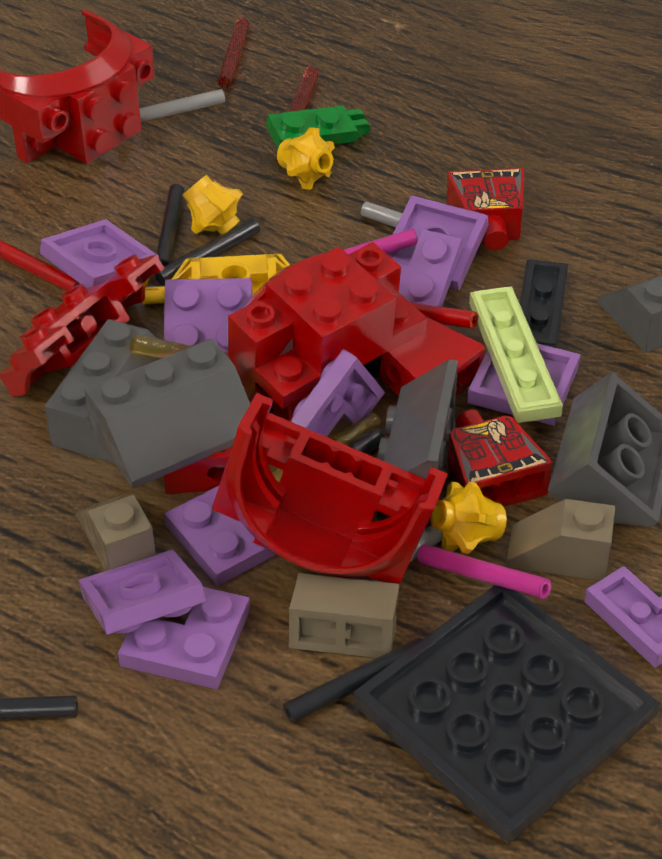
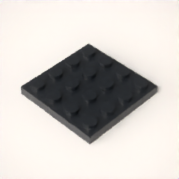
M496 585L354 691V705L508 844L655 718L660 704L521 593Z

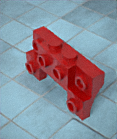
M132 255L119 262L114 267L116 274L103 284L85 288L84 284H79L61 296L63 303L56 309L49 307L36 314L30 320L33 326L20 335L24 345L10 355L11 357L8 361L11 365L0 373V379L11 396L26 395L30 392V385L48 371L68 368L74 365L108 319L121 323L129 321L130 318L125 309L130 305L143 302L145 300V289L148 280L153 274L165 269L157 255L138 259L137 255Z

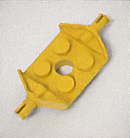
M281 254L185 259L172 279L252 278L253 296L269 278L290 264ZM165 286L146 287L143 305L165 303Z

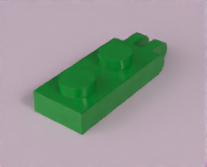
M345 106L268 114L266 128L277 150L285 139L300 137L310 127L319 128L320 137L325 142L332 141L334 145L354 142L361 135H365L371 130V126L365 119L361 109L347 110Z

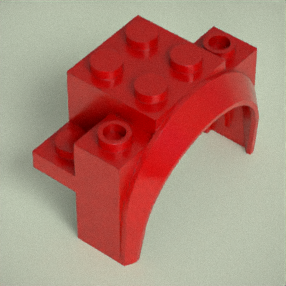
M83 10L81 15L85 16L88 42L84 44V49L96 57L76 67L49 74L18 75L0 70V119L13 128L17 157L29 163L54 147H58L88 164L142 131L137 88L155 78L152 45L123 31L120 27L90 10Z
M374 242L350 254H347L338 246L326 253L301 260L280 270L254 293L244 308L228 315V358L235 365L250 404L256 393H259L266 397L269 395L284 409L311 394L319 383L324 368L331 361L336 360L343 349L357 357L365 365L425 332L427 317L399 293L401 266ZM293 338V349L280 355Z
M256 393L238 425L212 510L240 521L253 535L254 544L264 547L286 561L304 569L340 578L368 576L380 582L400 585L435 509L448 474L431 467L426 479L269 413L273 399ZM268 464L283 470L279 482L273 476ZM376 510L391 516V518L371 522Z

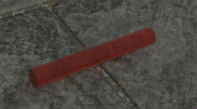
M239 18L236 21L217 79V84L221 88H229L231 86L250 26L249 21L245 18Z
M310 66L305 69L288 112L305 110L319 75L315 67Z

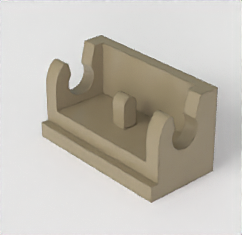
M298 573L289 607V648L378 658L392 651L397 622L396 608L399 584Z

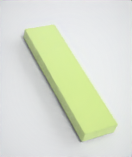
M512 286L470 292V307L472 311L478 314V327L516 422L523 423L561 417L563 404Z

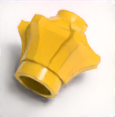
M310 127L300 137L285 139L279 145L277 160L279 165L287 170L288 176H296L302 188L310 190L314 182L322 176L330 177L332 173L330 169L333 165V155L331 152L335 146L332 141L325 142L320 137L319 128Z
M207 174L182 195L188 202L187 205L191 211V230L195 234L202 231L215 232L217 230L222 235L233 228L240 221L235 215L239 199L243 195L240 189L221 186L216 181L213 182Z
M451 482L447 485L446 497L443 500L437 501L430 521L433 528L441 532V548L443 550L453 552L460 547L462 553L469 554L479 543L500 539L506 528L507 517L504 507L500 503L493 502L484 497L480 487L475 482H468L465 488L458 482Z

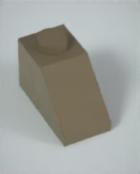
M120 495L76 511L77 518L105 571L156 555L152 526L134 495Z
M564 499L512 525L506 567L597 581L602 580L606 577L615 506Z

